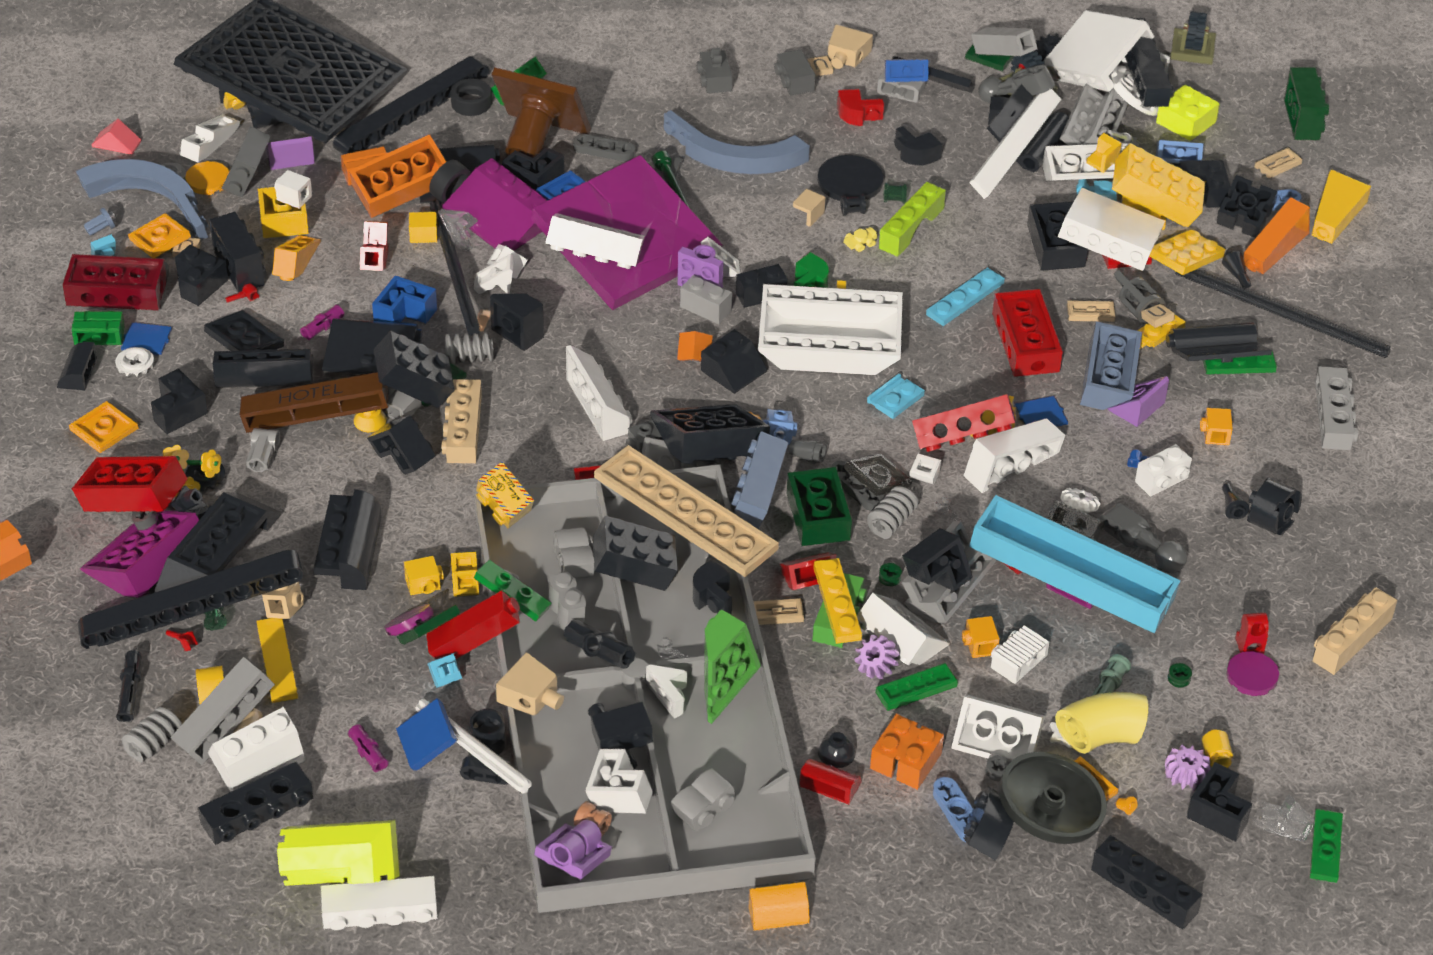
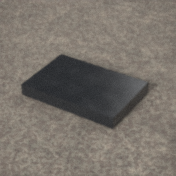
M244 310L204 325V332L230 351L277 350L284 347V339Z

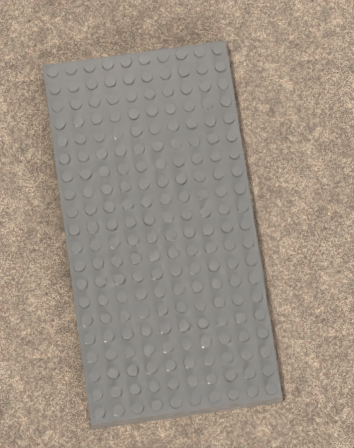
M720 465L668 470L712 500H717L718 504L731 511ZM595 478L523 486L534 500L532 509L508 529L504 524L500 526L492 516L493 510L489 505H482L476 496L478 492L474 491L475 517L483 565L488 560H491L547 600L549 599L550 575L561 573L553 545L554 530L584 527L587 535H591L593 543V535L604 516H609L673 534L676 541L678 571L666 591L594 572L593 576L575 578L577 590L584 595L586 600L585 624L602 632H612L616 639L632 646L634 652H636L635 659L628 668L622 669L598 656L589 657L582 648L567 642L566 637L563 636L564 630L558 623V614L550 607L537 621H534L519 610L520 623L495 637L501 678L525 653H528L556 674L557 693L564 696V701L558 710L545 705L537 715H531L505 705L515 769L529 779L532 784L528 788L527 793L519 791L538 913L814 878L815 854L747 576H742ZM714 559L730 572V590L727 593L732 596L731 615L746 623L761 667L711 724L707 720L704 693V645L707 623L717 613L712 612L707 605L700 610L694 605L693 576L699 567ZM487 588L488 598L496 594ZM651 664L685 670L687 672V686L681 690L685 697L683 715L674 719L646 684V666ZM643 702L652 725L653 743L646 744L643 747L631 748L629 751L638 764L635 770H644L653 792L646 813H611V824L606 833L601 837L602 842L612 846L611 855L582 879L571 876L568 872L534 856L536 846L565 823L575 827L574 818L578 809L584 802H590L585 790L599 749L592 733L591 716L588 714V709L596 703L603 704L605 711ZM712 768L734 787L736 799L728 810L716 814L709 826L694 831L674 813L671 801L681 790L692 785L703 772Z

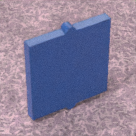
M132 322L127 334H124L125 339L121 350L141 347L149 350L152 354L162 355L166 343H169L168 337L172 327Z
M1054 396L1015 403V407L1020 415L1019 419L1023 420L1025 425L1046 418L1056 427L1068 424L1063 414V408L1059 406Z

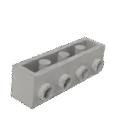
M243 657L170 738L198 763L203 765L210 757L208 751L212 744L229 736L275 684L262 671Z

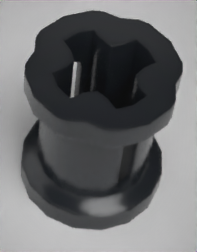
M860 194L859 197L850 198L841 196L840 207L843 216H847L848 213H866L864 194Z

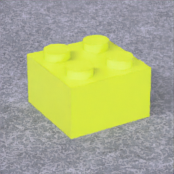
M1184 85L1174 92L1173 98H1170L1169 107L1158 108L1156 123L1192 141L1216 123L1220 103Z

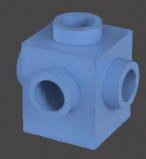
M767 409L766 420L763 419V422L770 426V435L787 441L789 445L792 436L796 437L797 422L793 421L792 412Z

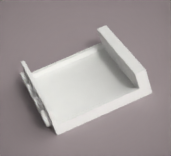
M1085 10L1044 60L1045 66L1053 80L1080 86L1088 84L1094 89L1110 92L1114 87L1109 77L1112 71L1140 37L1153 39L1154 35L1150 30L1149 24L1144 20Z
M1081 188L1064 219L1058 237L1143 271L1165 221Z

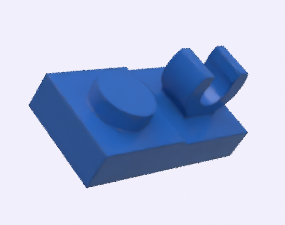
M928 59L885 60V82L928 81Z

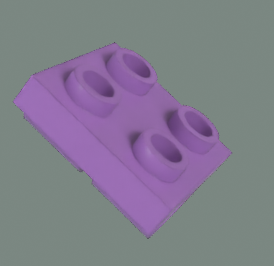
M700 245L693 250L682 247L678 251L679 286H682L692 275H695L723 288V261L715 258L716 252L714 248L708 245Z
M583 820L575 827L565 823L536 846L534 856L568 872L571 876L582 879L611 855L612 846L601 841V831L594 822Z

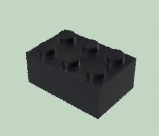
M1074 201L1030 204L1027 226L1041 271L1082 268L1086 265L1088 249L1058 237L1064 219Z
M236 212L209 219L214 254L216 257L226 261L227 275L237 292H241L246 284H252L256 288L264 286V277H266V270L262 264L264 253L261 246L256 245L252 232L248 233L244 219L240 220Z
M392 331L374 348L380 383L436 408L455 391L449 358L445 354L438 353L427 348L424 344L416 343L406 336Z
M604 516L593 535L594 572L666 591L678 571L676 541L673 534L618 518Z

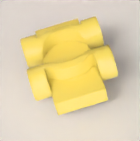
M871 227L865 230L859 228L854 232V235L848 233L845 236L844 243L851 250L855 249L857 252L865 249L864 244L868 247L876 244L877 233Z

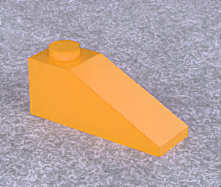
M299 235L276 247L272 275L280 276V279L285 281H293L302 275L321 239Z

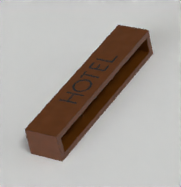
M377 372L241 396L240 417L246 433H249L254 428L272 429L388 408L389 389L388 386L379 382Z

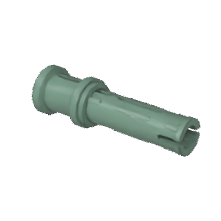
M1114 654L1110 657L1107 669L1101 672L1099 676L1100 683L1092 696L1110 693L1120 688L1122 677L1131 669V663L1126 657L1119 654Z

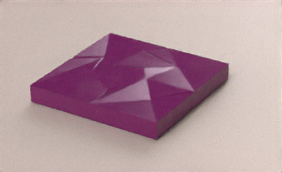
M641 155L534 207L532 210L531 219L546 236H548L552 216L556 213L645 236L637 265H631V269L617 266L618 262L609 260L608 263L597 261L595 256L586 254V257L572 254L573 250L564 248V251H560L612 310L678 277V251L682 247L693 250L695 247L700 246L701 241L707 237L722 247L723 245Z

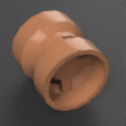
M586 801L578 809L574 818V825L576 826L583 820H590L599 827L602 837L611 824L612 814L605 810L599 811L594 804Z

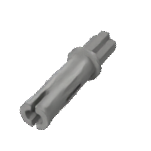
M1104 129L1100 133V136L1105 133L1121 143H1132L1137 147L1139 146L1137 138L1127 132L1119 133Z

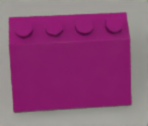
M491 158L470 174L443 204V209L494 249L499 244L515 251L542 232L531 219L532 210L548 200Z
M161 511L158 514V523L156 521L151 527L139 531L133 523L80 569L123 596L143 597L158 582L167 557L196 525L199 519L196 513Z

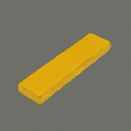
M268 618L257 620L266 675L275 684L270 689L272 703L298 699L283 619Z

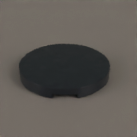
M841 155L828 159L820 166L817 180L822 192L832 199L840 201L841 196L850 198L859 197L860 194H864L865 199L869 200L881 191L883 172L870 159L857 155Z

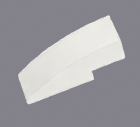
M222 114L196 125L195 134L182 139L180 155L196 162L204 160L234 134L240 126V121Z

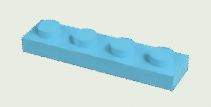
M987 267L928 308L926 315L944 326L1003 285L1005 278Z

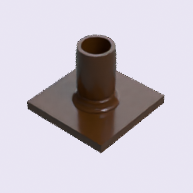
M494 67L491 75L508 115L517 117L505 149L508 156L516 150L534 158L542 151L551 126L587 135L590 133L591 126L576 87Z

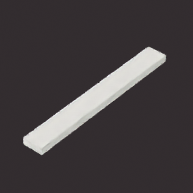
M1052 89L1045 93L1037 94L969 182L983 198L990 195L1061 101L1060 97Z

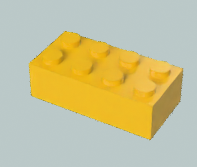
M1131 143L1115 159L1112 190L1185 227H1189L1202 213L1205 182L1200 178L1183 171L1179 167L1173 166Z

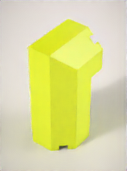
M396 820L288 826L280 830V836H285L284 842H278L277 847L280 875L287 876V879L283 880L284 885L344 883L346 881L349 884L380 882L382 875H387L388 880L400 876Z

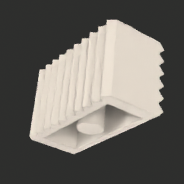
M1024 625L1019 631L1014 630L1003 645L998 644L991 653V668L1016 684L1048 655L1049 641Z

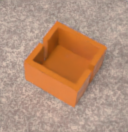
M896 714L872 748L870 769L892 778L894 775L895 759L899 761L896 780L918 790L942 754L944 734L923 725L921 728H917L918 723Z

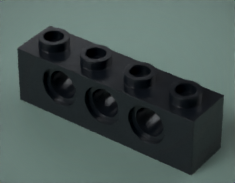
M294 762L199 806L200 823L214 845L221 842H229L236 835L246 830H254L261 823L269 819H277L286 811L295 807L305 806L313 799L312 783L299 764Z
M1110 835L1095 850L1091 868L1093 872L1183 930L1199 913L1202 893L1114 836Z

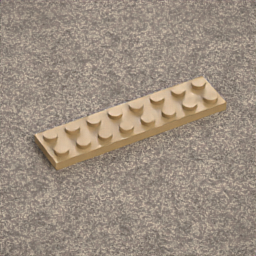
M629 445L594 471L595 479L744 577L761 565L779 548V542Z

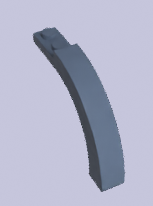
M671 110L664 113L665 132L678 139L681 145H686V154L712 168L733 173L765 174L788 170L809 161L810 146L796 135L769 145H732L704 135Z
M135 159L109 160L86 166L76 171L80 183L89 198L121 189H144L159 193L179 207L200 240L208 238L205 230L208 228V224L203 215H197L199 213L196 206L198 203L192 188L174 171L153 162Z

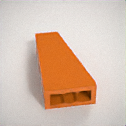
M1290 197L1244 251V264L1252 272L1258 271L1264 274L1309 234L1310 207Z

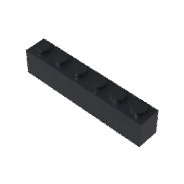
M1130 18V19H1136V20H1144V21H1146L1145 18ZM1140 37L1125 55V59L1143 107H1169L1170 98L1174 96V87L1170 85L1169 74L1165 72L1164 61L1160 59V50L1156 48L1155 38Z

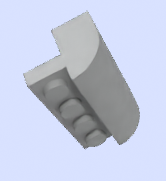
M1086 84L1081 89L1060 140L1065 142L1066 145L1097 144L1102 130L1117 131L1128 102L1114 88L1103 96Z
M953 521L946 531L960 537L973 578L955 591L935 581L927 585L909 576V574L902 582L909 595V598L905 601L907 608L912 613L932 623H946L996 562V559L969 547L971 540L961 521Z

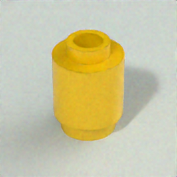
M1218 729L1208 731L1202 737V745L1205 756L1209 757L1210 766L1212 767L1216 762L1228 768L1233 759L1228 734Z

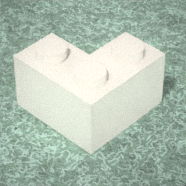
M625 749L599 750L585 790L590 803L594 804L597 810H605L609 813H646L653 792L644 770L633 769Z

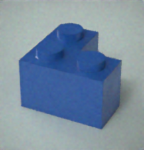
M395 275L372 303L374 321L401 323L405 317L426 324L437 311L436 289Z

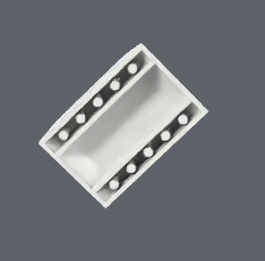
M763 284L758 351L782 370L876 375L901 358L903 292Z

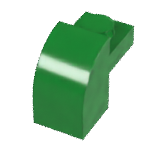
M810 252L796 262L795 279L797 281L794 282V286L828 288L829 267L823 259Z

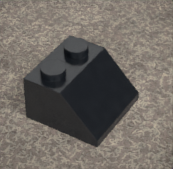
M527 293L492 294L490 296L491 330L523 351L544 338L543 304L539 300L534 299Z
M735 329L701 351V371L734 394L768 370L752 341Z

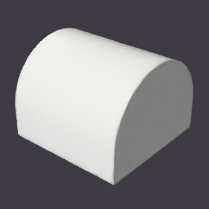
M918 453L910 470V478L934 485L940 472L941 460Z

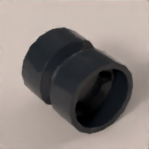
M482 709L475 712L470 719L471 735L495 754H501L506 745L503 715L494 709Z

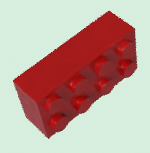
M176 456L96 457L71 489L84 512H161L169 506V503L179 493V490L188 479Z

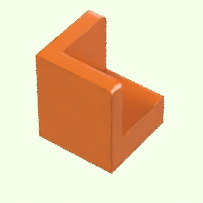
M697 331L679 333L677 359L679 361L695 360L701 362V351L712 344L713 335Z

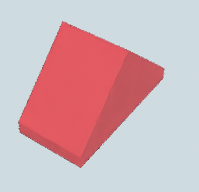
M116 119L99 133L92 143V147L133 155L141 143V139L120 119Z

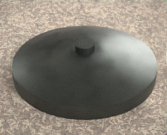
M1032 752L1018 756L1008 764L999 783L1000 800L1009 817L1029 834L1048 842L1073 844L1087 840L1098 831L1106 815V798L1098 781L1080 764L1058 754Z

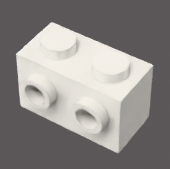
M1175 444L1139 462L1135 482L1151 497L1187 479L1190 473L1192 458Z

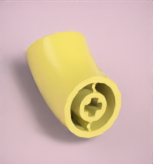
M1110 692L1089 696L1057 711L1055 716L1056 725L1059 733L1071 745V748L1084 754L1096 747L1110 743L1136 744L1141 739L1145 730L1148 716V700L1144 694L1130 692Z

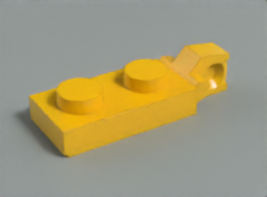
M1174 314L1173 321L1155 328L1149 323L1137 330L1142 332L1140 349L1146 345L1148 347L1157 346L1166 340V334H1169L1170 329L1184 328L1186 322Z

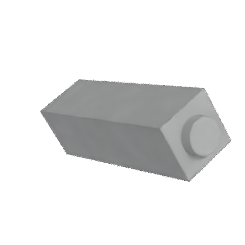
M986 27L971 34L976 54L1022 56L1037 49L1032 28Z

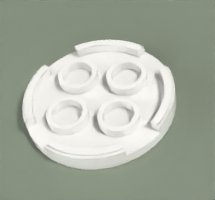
M1116 66L1109 75L1116 92L1139 111L1157 116L1159 107H1143L1131 72L1126 71L1127 68L1125 66Z

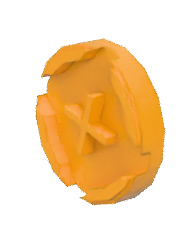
M201 162L187 170L185 181L194 193L210 195L214 194L215 191L223 190L221 188L229 170L218 162Z

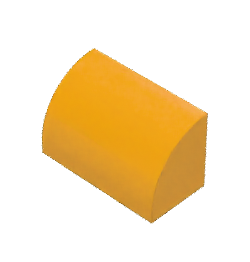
M805 882L749 889V912L753 930L809 923V904Z

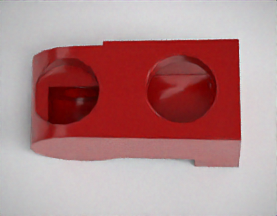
M1265 612L1243 614L1241 629L1235 635L1240 653L1253 651L1264 654L1269 630L1268 617ZM1257 643L1258 648L1253 650L1247 649L1249 645Z

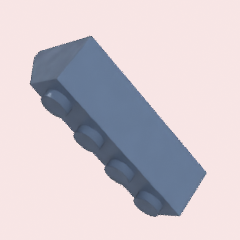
M1096 321L1089 344L1080 405L1105 410L1133 398L1142 332Z
M760 432L758 439H752L747 453L751 454V457H746L742 470L746 471V473L741 474L737 483V487L741 489L740 491L736 490L731 505L735 506L733 513L757 529L760 528L767 514L788 445L787 441L764 432Z

